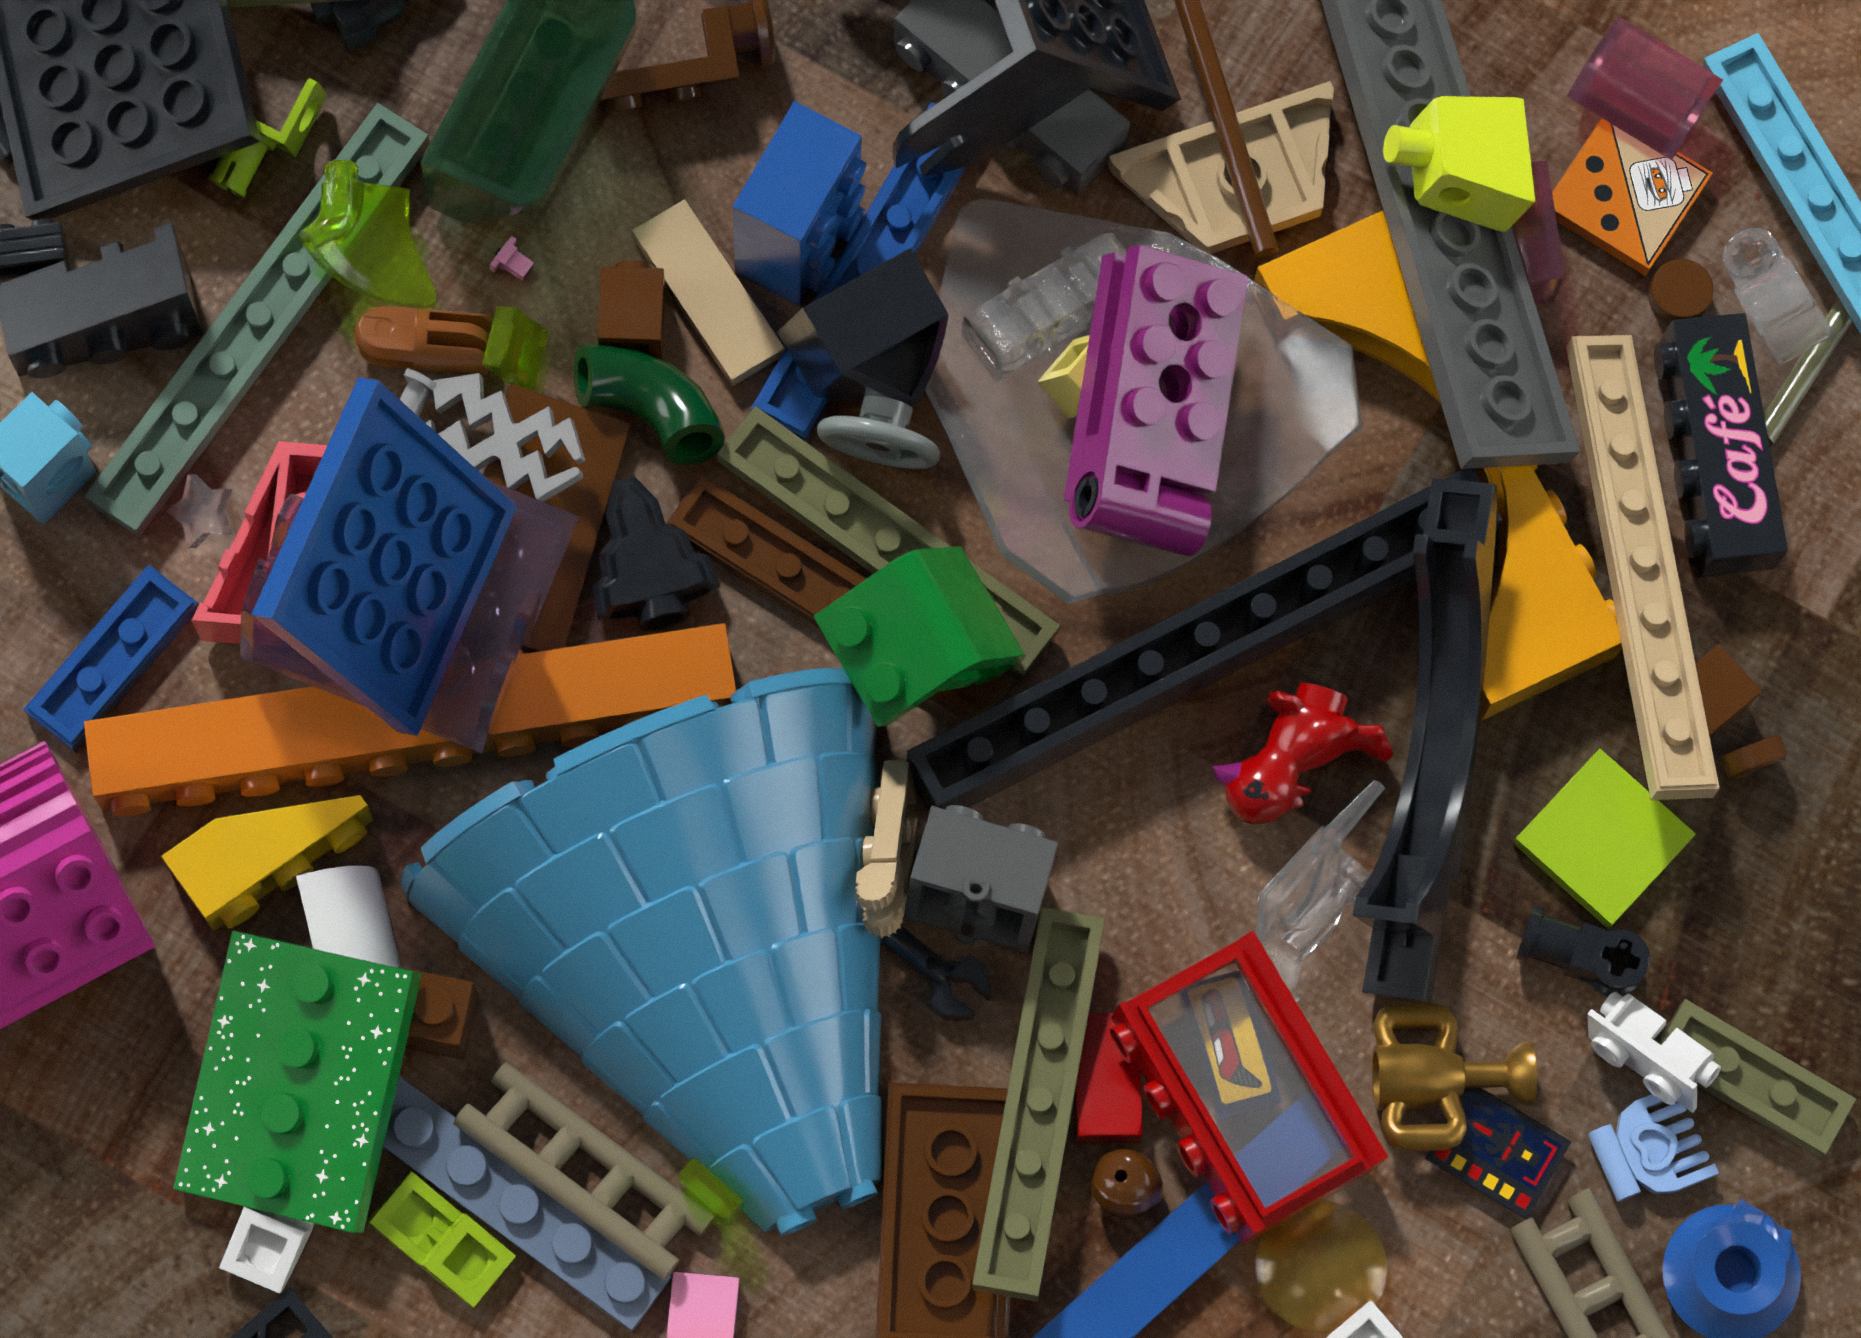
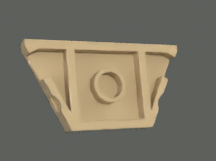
M1331 81L1236 113L1273 232L1321 216L1325 191V167L1328 158L1330 113L1334 93ZM1212 121L1109 156L1108 167L1111 174L1205 256L1250 241Z

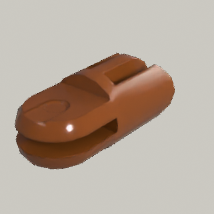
M387 305L372 307L360 316L354 329V341L359 355L368 364L381 368L404 370L408 368L416 371L464 375L479 373L481 376H487L490 364L488 356L491 351L492 342L490 334L493 330L494 318L491 314Z

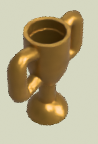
M1431 1002V1005L1422 1003H1393L1379 1010L1373 1023L1377 1045H1374L1372 1053V1089L1375 1108L1383 1110L1382 1132L1391 1146L1403 1151L1448 1150L1459 1145L1467 1131L1466 1116L1459 1098L1464 1093V1088L1506 1087L1509 1095L1520 1104L1527 1106L1535 1104L1537 1095V1065L1535 1050L1531 1041L1520 1042L1508 1052L1505 1061L1463 1062V1058L1455 1054L1458 1036L1457 1020L1448 1007L1435 1002ZM1436 1028L1439 1030L1434 1046L1400 1044L1393 1032L1394 1029ZM1436 1105L1440 1106L1447 1119L1446 1124H1401L1402 1116L1406 1109H1424Z

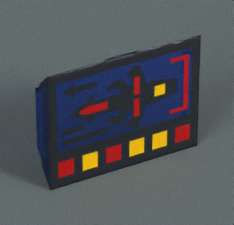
M1465 1088L1464 1093L1460 1096V1101L1466 1116L1467 1131L1461 1143L1448 1150L1428 1151L1425 1159L1527 1220L1572 1141L1482 1088Z

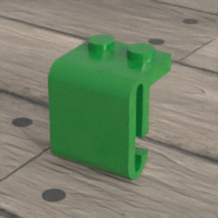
M961 546L910 551L881 568L813 616L878 727L890 725L938 691L965 688L974 682L978 686L985 684L1006 673L1026 657Z

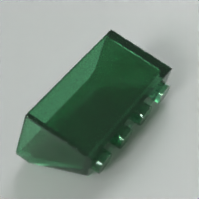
M507 0L420 162L431 209L464 223H479L531 212L547 202L636 33L637 17L633 0Z

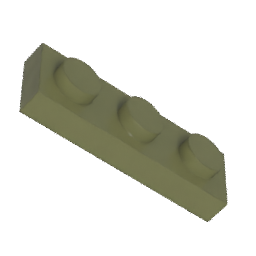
M1685 999L1678 1007L1659 1044L1662 1045L1672 1032L1678 1028L1707 1050L1713 1052V1061L1721 1066L1719 1074L1711 1085L1705 1088L1697 1082L1698 1087L1815 1156L1822 1158L1826 1155L1856 1098Z

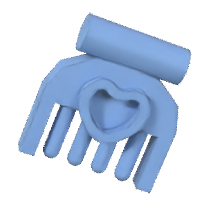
M1651 1094L1634 1101L1618 1116L1616 1133L1612 1125L1609 1124L1587 1134L1617 1202L1641 1193L1638 1184L1652 1194H1672L1719 1174L1715 1164L1677 1178L1676 1173L1706 1162L1709 1159L1707 1151H1700L1671 1163L1675 1154L1695 1147L1702 1141L1701 1136L1698 1134L1679 1141L1677 1140L1676 1134L1689 1130L1694 1126V1121L1691 1118H1685L1668 1126L1656 1124L1685 1112L1687 1108L1677 1102L1674 1105L1648 1113V1108L1663 1103Z

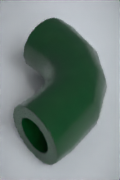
M582 344L578 347L574 360V387L576 397L582 407L621 409L640 417L656 431L664 454L669 461L675 464H700L714 457L725 444V434L721 421L705 393L698 384L674 364L636 348L605 344Z

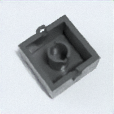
M950 805L946 807V810L931 806L910 876L904 918L954 932L956 939L963 944H971L978 939L1028 954L1058 842L1046 839L1047 836L1043 831L1030 825L1013 823L1009 827H1004L983 821L984 818L980 813L964 806ZM964 924H970L974 930L970 936H965L961 933V927Z

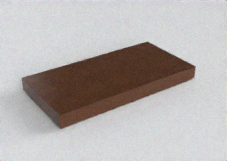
M511 384L507 389L505 397L514 423H520L548 406L553 410L555 425L570 417L574 421L585 461L582 464H578L564 444L548 458L544 453L539 436L521 446L523 457L538 450L542 454L548 478L573 467L580 469L583 473V478L540 504L535 497L530 479L512 493L507 489L500 460H495L483 468L482 474L515 503L517 509L463 632L527 653L565 647L631 424Z
M889 1082L876 1338H1009L1010 1297L972 1290L1008 1088Z

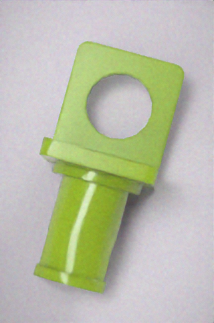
M309 78L281 131L279 132L256 120L260 142L221 156L213 173L209 175L208 180L226 191L230 189L232 194L244 198L247 193L246 189L267 149L274 151L277 148L293 157L297 156L326 101V91L317 81Z

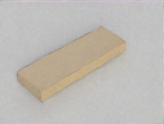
M685 199L632 230L634 241L653 268H664L666 289L732 387L781 358L785 351L784 346Z

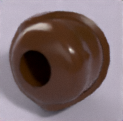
M1118 1149L1105 1154L1098 1161L1091 1181V1192L1096 1201L1106 1208L1112 1216L1122 1219H1135L1142 1217L1152 1207L1155 1208L1159 1205L1163 1195V1182L1159 1171L1148 1157L1132 1149Z

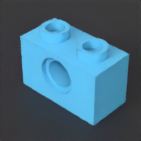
M31 392L0 422V487L39 523L44 525L97 472L87 453L92 448V445L80 432L83 428L80 421L59 401L55 400L47 406L39 397Z

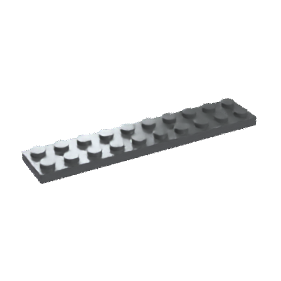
M1321 0L1460 468L1569 463L1581 451L1512 228L1510 227L1506 232L1496 231L1420 205L1414 198L1411 166L1388 163L1384 159V140L1391 126L1410 127V124L1435 98L1441 96L1471 97L1442 0Z

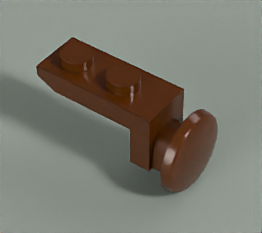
M747 0V3L703 9V13L700 15L708 56L612 72L590 88L591 104L604 102L606 113H614L643 107L641 96L665 92L667 103L704 97L702 86L735 81L739 78L736 53L756 50L761 71L772 68L775 60V37L768 0Z

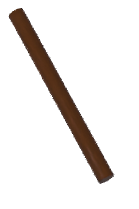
M1174 0L1256 258L1271 256L1279 251V247L1200 0Z

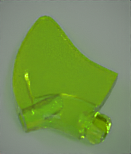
M329 161L324 168L326 182L321 184L319 215L313 223L299 233L300 240L307 252L325 272L358 293L383 302L404 306L425 307L435 301L436 291L412 239L409 225L410 189L360 182L357 179L359 167L354 161Z

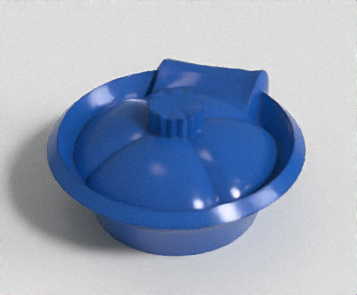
M1742 1198L1736 1205H1716L1691 1215L1673 1233L1663 1259L1664 1286L1669 1301L1676 1313L1688 1326L1708 1338H1762L1773 1332L1790 1315L1800 1290L1801 1270L1796 1250L1791 1242L1792 1231L1783 1228L1770 1215L1747 1203Z

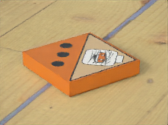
M1607 109L1545 202L1541 212L1642 275L1647 276L1713 173Z

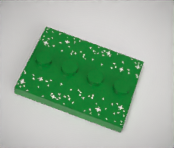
M232 931L173 1189L351 1233H364L422 973L244 932Z

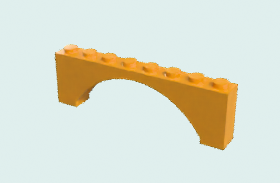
M1384 210L1257 268L1252 290L1279 341L1296 335L1328 341L1359 351L1391 366L1415 381L1441 404ZM1537 465L1484 468L1489 483L1495 484L1498 487L1497 511L1502 521L1498 527V570L1490 603L1487 655L1480 710L1481 720L1615 658L1622 648L1614 601L1611 599L1605 601L1593 580L1597 576L1593 560L1583 545L1578 544L1575 546L1564 527V524L1567 523L1564 507L1553 490L1545 492L1534 471L1537 469Z

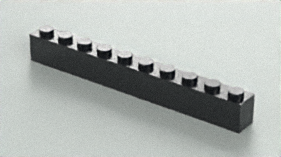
M1473 468L1463 469L1445 478L1448 480L1480 482ZM1431 486L907 750L906 760L910 763L915 787L928 812L930 813L931 806L945 810L950 805L969 808L1417 580L1413 547L1415 535H1423ZM1498 511L1496 512V531L1502 521Z

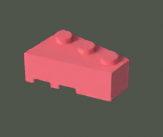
M278 442L244 511L245 518L230 549L226 548L218 565L219 572L204 602H200L192 618L193 625L201 641L293 649L251 614L327 445Z

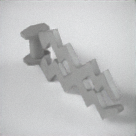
M406 369L404 377L408 384L400 400L417 416H420L430 397L435 400V408L439 414L463 399L468 422L473 429L490 419L493 420L494 435L471 448L465 426L460 420L438 435L478 471L493 461L500 460L507 489L511 493L530 479L535 497L541 504L583 478V473L577 467L548 478L542 454L537 450L523 457L521 450L522 445L539 436L544 453L548 458L564 444L572 458L578 464H582L585 461L574 421L570 417L555 425L553 410L548 406L520 423L515 424L506 397L502 391L484 398L483 377L479 373L432 381L419 372ZM432 420L426 422L436 432L435 423Z

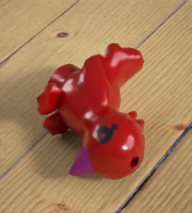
M1299 683L1296 695H1290L1278 690L1267 695V706L1279 714L1273 722L1266 746L1258 754L1244 761L1212 766L1214 775L1225 787L1226 800L1235 816L1249 824H1268L1281 818L1288 811L1303 806L1301 796L1310 794L1311 789L1304 784L1297 783L1300 773L1324 766L1344 752L1362 751L1377 760L1389 761L1393 757V747L1385 734L1383 726L1356 724L1353 719L1343 716L1348 697L1344 694L1315 684Z

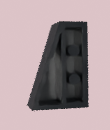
M170 222L154 228L155 241L124 251L123 244L119 241L100 248L102 260L70 270L69 263L62 261L1 283L0 319L8 357L18 376L29 375L32 378H48L62 373L68 365L91 361L94 364H110L124 359L130 351L152 346L156 350H172L186 345L192 337L203 335L189 267L173 223Z

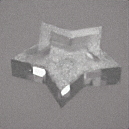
M187 474L183 498L166 510L168 514L183 524L187 548H197L210 534L233 535L225 513L233 489L211 490L197 474Z

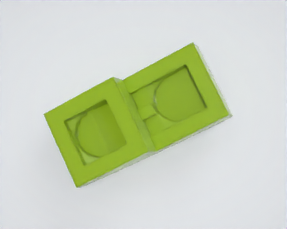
M412 1171L405 1173L366 1221L368 1225L473 1308L516 1257L472 1218L457 1210Z

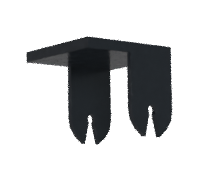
M995 0L1013 52L905 126L898 133L892 145L893 161L897 169L938 148L919 166L923 177L950 172L972 165L993 154L1090 88L1163 112L1181 100L1145 1Z

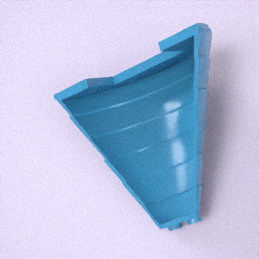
M844 668L802 670L753 680L731 695L730 700L732 704L719 708L718 703L711 702L706 694L658 711L584 743L553 759L555 767L546 774L548 781L536 787L532 780L512 781L459 815L421 847L427 865L423 869L419 862L407 865L400 880L401 889L407 903L410 902L413 907L456 941L458 949L514 996L528 1013L581 1057V1063L641 1113L643 1115L642 1120L700 1168L705 1173V1177L764 1232L778 1228L781 1236L792 1234L817 1221L814 1211L838 1201L841 1209H847L869 1200L878 1194L874 1185L883 1181L882 1097H879L882 1016L878 1012L881 936L874 937L873 934H868V930H865L862 916L864 911L861 908V904L858 903L855 894L857 872L864 868L865 836H874L875 829L871 821L870 810L871 790L874 787H879V767L876 762L878 726Z

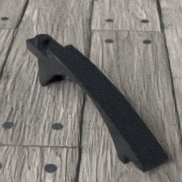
M1432 478L1423 535H1415L1413 558L1419 602V668L1411 742L1401 792L1387 839L1371 875L1355 897L1352 915L1372 928L1362 989L1364 994L1371 997L1431 1005L1450 884L1451 881L1458 882L1475 765L1487 655L1498 491V487L1495 484Z

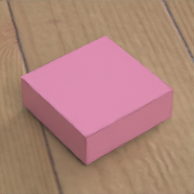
M673 1272L666 1338H734L739 1278Z

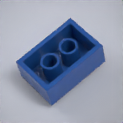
M795 101L793 102L732 206L735 274L801 307L810 289L817 293L820 292L835 264V259L830 257L840 238L847 242L851 239L865 212V208L859 206L866 188L865 185L860 183L867 164L861 160L862 135Z

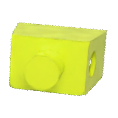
M1441 96L1433 99L1410 124V127L1393 125L1385 136L1383 145L1384 159L1388 163L1411 166L1414 198L1422 206L1496 231L1506 232L1536 202L1524 99Z

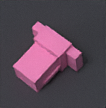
M511 236L502 248H498L495 252L496 256L491 262L489 270L494 273L499 267L523 281L533 268L534 262L517 251V247H515L517 239Z

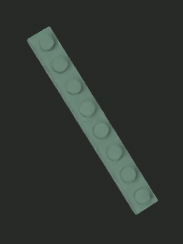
M377 103L86 493L84 498L88 505L140 538L429 147L430 139L428 134L381 104Z

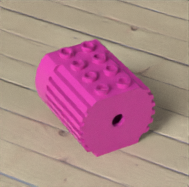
M45 740L0 763V1029L156 947L125 883Z

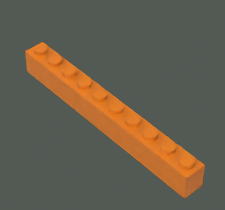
M723 623L448 665L418 736L397 732L337 683L84 721L93 797L102 811L111 810L114 816L126 817L150 811V804L176 800L177 805L184 807L205 805L213 802L217 793L241 790V795L257 797L279 791V784L305 780L307 786H329L342 782L344 780L343 774L369 770L370 775L374 777L394 776L406 772L408 764L433 760L434 765L437 767H452L470 762L472 754L496 750L498 756L517 757L534 752L536 750L535 744L561 741V745L564 747H578L599 737L600 734H606L658 711L706 694L711 702L718 703L719 708L732 704L730 697L736 692L726 624Z

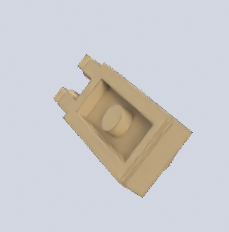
M907 760L884 761L881 787H874L871 790L870 815L871 821L875 826L874 836H865L864 868L857 872L855 894L858 903L861 904V908L864 911L862 916L865 930H868V934H873L874 937H890V934L896 933V930L899 928L901 929L900 924L903 923L902 917H904L920 809L910 763Z

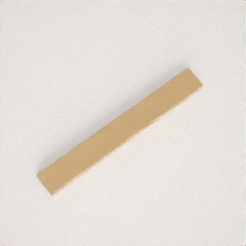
M1632 335L1572 336L1566 346L1650 799L1713 798L1719 790V783Z

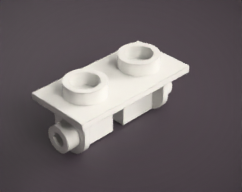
M1617 992L1611 993L1600 1009V1013L1606 1016L1605 1018L1591 1009L1588 1013V1038L1592 1040L1590 1044L1601 1058L1615 1067L1620 1068L1625 1064L1644 1077L1643 1083L1646 1088L1662 1102L1668 1105H1674L1678 1102L1692 1113L1696 1110L1697 1082L1707 1088L1721 1070V1066L1713 1061V1052L1707 1050L1678 1028L1672 1032L1662 1045L1654 1041L1655 1037L1665 1027L1666 1020L1631 994H1626L1622 997Z

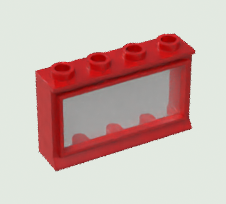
M1254 930L1131 1000L1124 1001L1118 1005L1112 1015L1111 1020L1115 1026L1110 1029V1034L1117 1050L1126 1062L1131 1063L1136 1060L1148 1081L1147 1084L1143 1085V1090L1150 1106L1161 1120L1167 1117L1170 1118L1182 1139L1177 1142V1149L1184 1164L1193 1176L1197 1177L1203 1174L1215 1195L1210 1200V1204L1218 1222L1228 1234L1236 1231L1243 1244L1376 1170L1389 1157Z

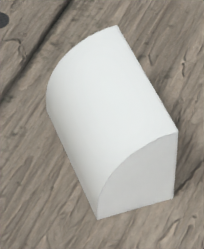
M343 866L296 876L314 949L402 968L379 872L376 868L370 866Z

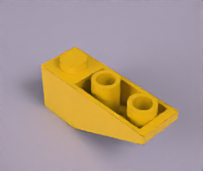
M361 795L215 818L161 857L214 932L224 924L227 928H233L249 919L260 907L257 901L278 886L282 891H286L298 885L296 876L312 872L314 867L311 863L331 849L338 854L354 846L366 835L367 829L365 826L372 822L373 818L368 805Z

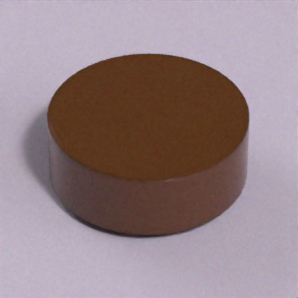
M1689 259L1670 260L1656 271L1648 289L1650 305L1660 318L1670 323L1672 320L1701 317L1712 300L1714 292L1713 281L1708 271L1695 261Z
M1780 734L1723 755L1720 757L1727 777L1735 780L1786 760L1788 753Z

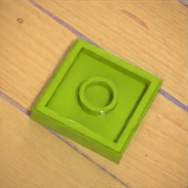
M1599 749L1515 838L1513 844L1609 929L1693 839L1696 833L1659 800H1651L1649 791L1602 749Z

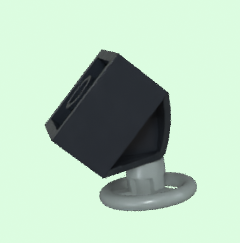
M911 248L803 307L778 331V334L814 396L862 404L859 417L831 416L820 421L817 426V434L826 445L849 456L876 464L904 469H927L939 462L940 450L930 439L908 430L913 412L912 406L919 401L937 364L945 338L949 314Z

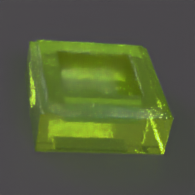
M497 306L482 365L510 385L514 384L526 389H535L549 331L516 307Z
M693 1157L678 1174L680 1189L716 1216L715 1220L723 1227H730L741 1215L744 1201Z

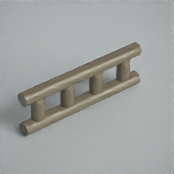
M505 1062L491 1080V1083L503 1091L505 1095L486 1116L469 1103L466 1104L455 1118L453 1125L665 1281L680 1260L665 1249L667 1244L683 1225L701 1238L711 1226L716 1216ZM526 1109L557 1131V1134L539 1154H536L507 1132ZM578 1148L610 1170L591 1193L559 1171ZM630 1187H633L662 1209L644 1232L612 1210Z
M1590 1188L1567 1199L1576 1218L1542 1235L1532 1217L1510 1229L1568 1338H1598L1587 1317L1620 1299L1640 1335L1634 1338H1671ZM1589 1241L1608 1276L1573 1293L1555 1258Z

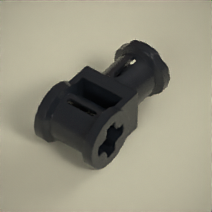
M1533 905L1515 957L1524 962L1529 957L1566 969L1564 975L1589 983L1596 992L1605 997H1608L1613 992H1617L1621 996L1631 993L1643 979L1650 964L1648 946L1640 936L1632 931L1622 929L1608 931L1585 922L1582 927H1578L1544 915V908ZM1614 951L1625 955L1624 965L1627 968L1620 977L1609 973L1611 963L1606 959H1609Z

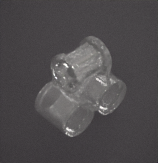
M1748 228L1730 238L1724 248L1723 261L1737 287L1734 289V292L1779 366L1784 365L1835 335L1790 258L1785 257L1776 239L1769 231L1761 228Z

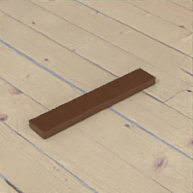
M702 474L697 478L666 523L684 530L694 549L708 555L714 562L818 628L820 627L813 616L866 580L858 573ZM1009 670L985 684L978 686L974 682L965 688L938 691L929 699L966 721L1004 702L1018 682V675Z

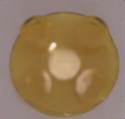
M1319 1201L1263 1234L1256 1255V1276L1264 1304L1270 1310L1297 1328L1311 1332L1327 1333L1335 1331L1370 1300L1375 1305L1377 1304L1386 1283L1387 1260L1380 1237L1363 1216L1344 1205L1329 1201Z

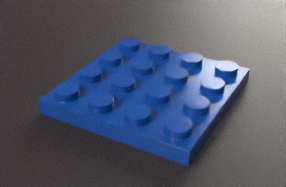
M358 377L251 615L394 730L418 736L511 523L517 505L379 380Z

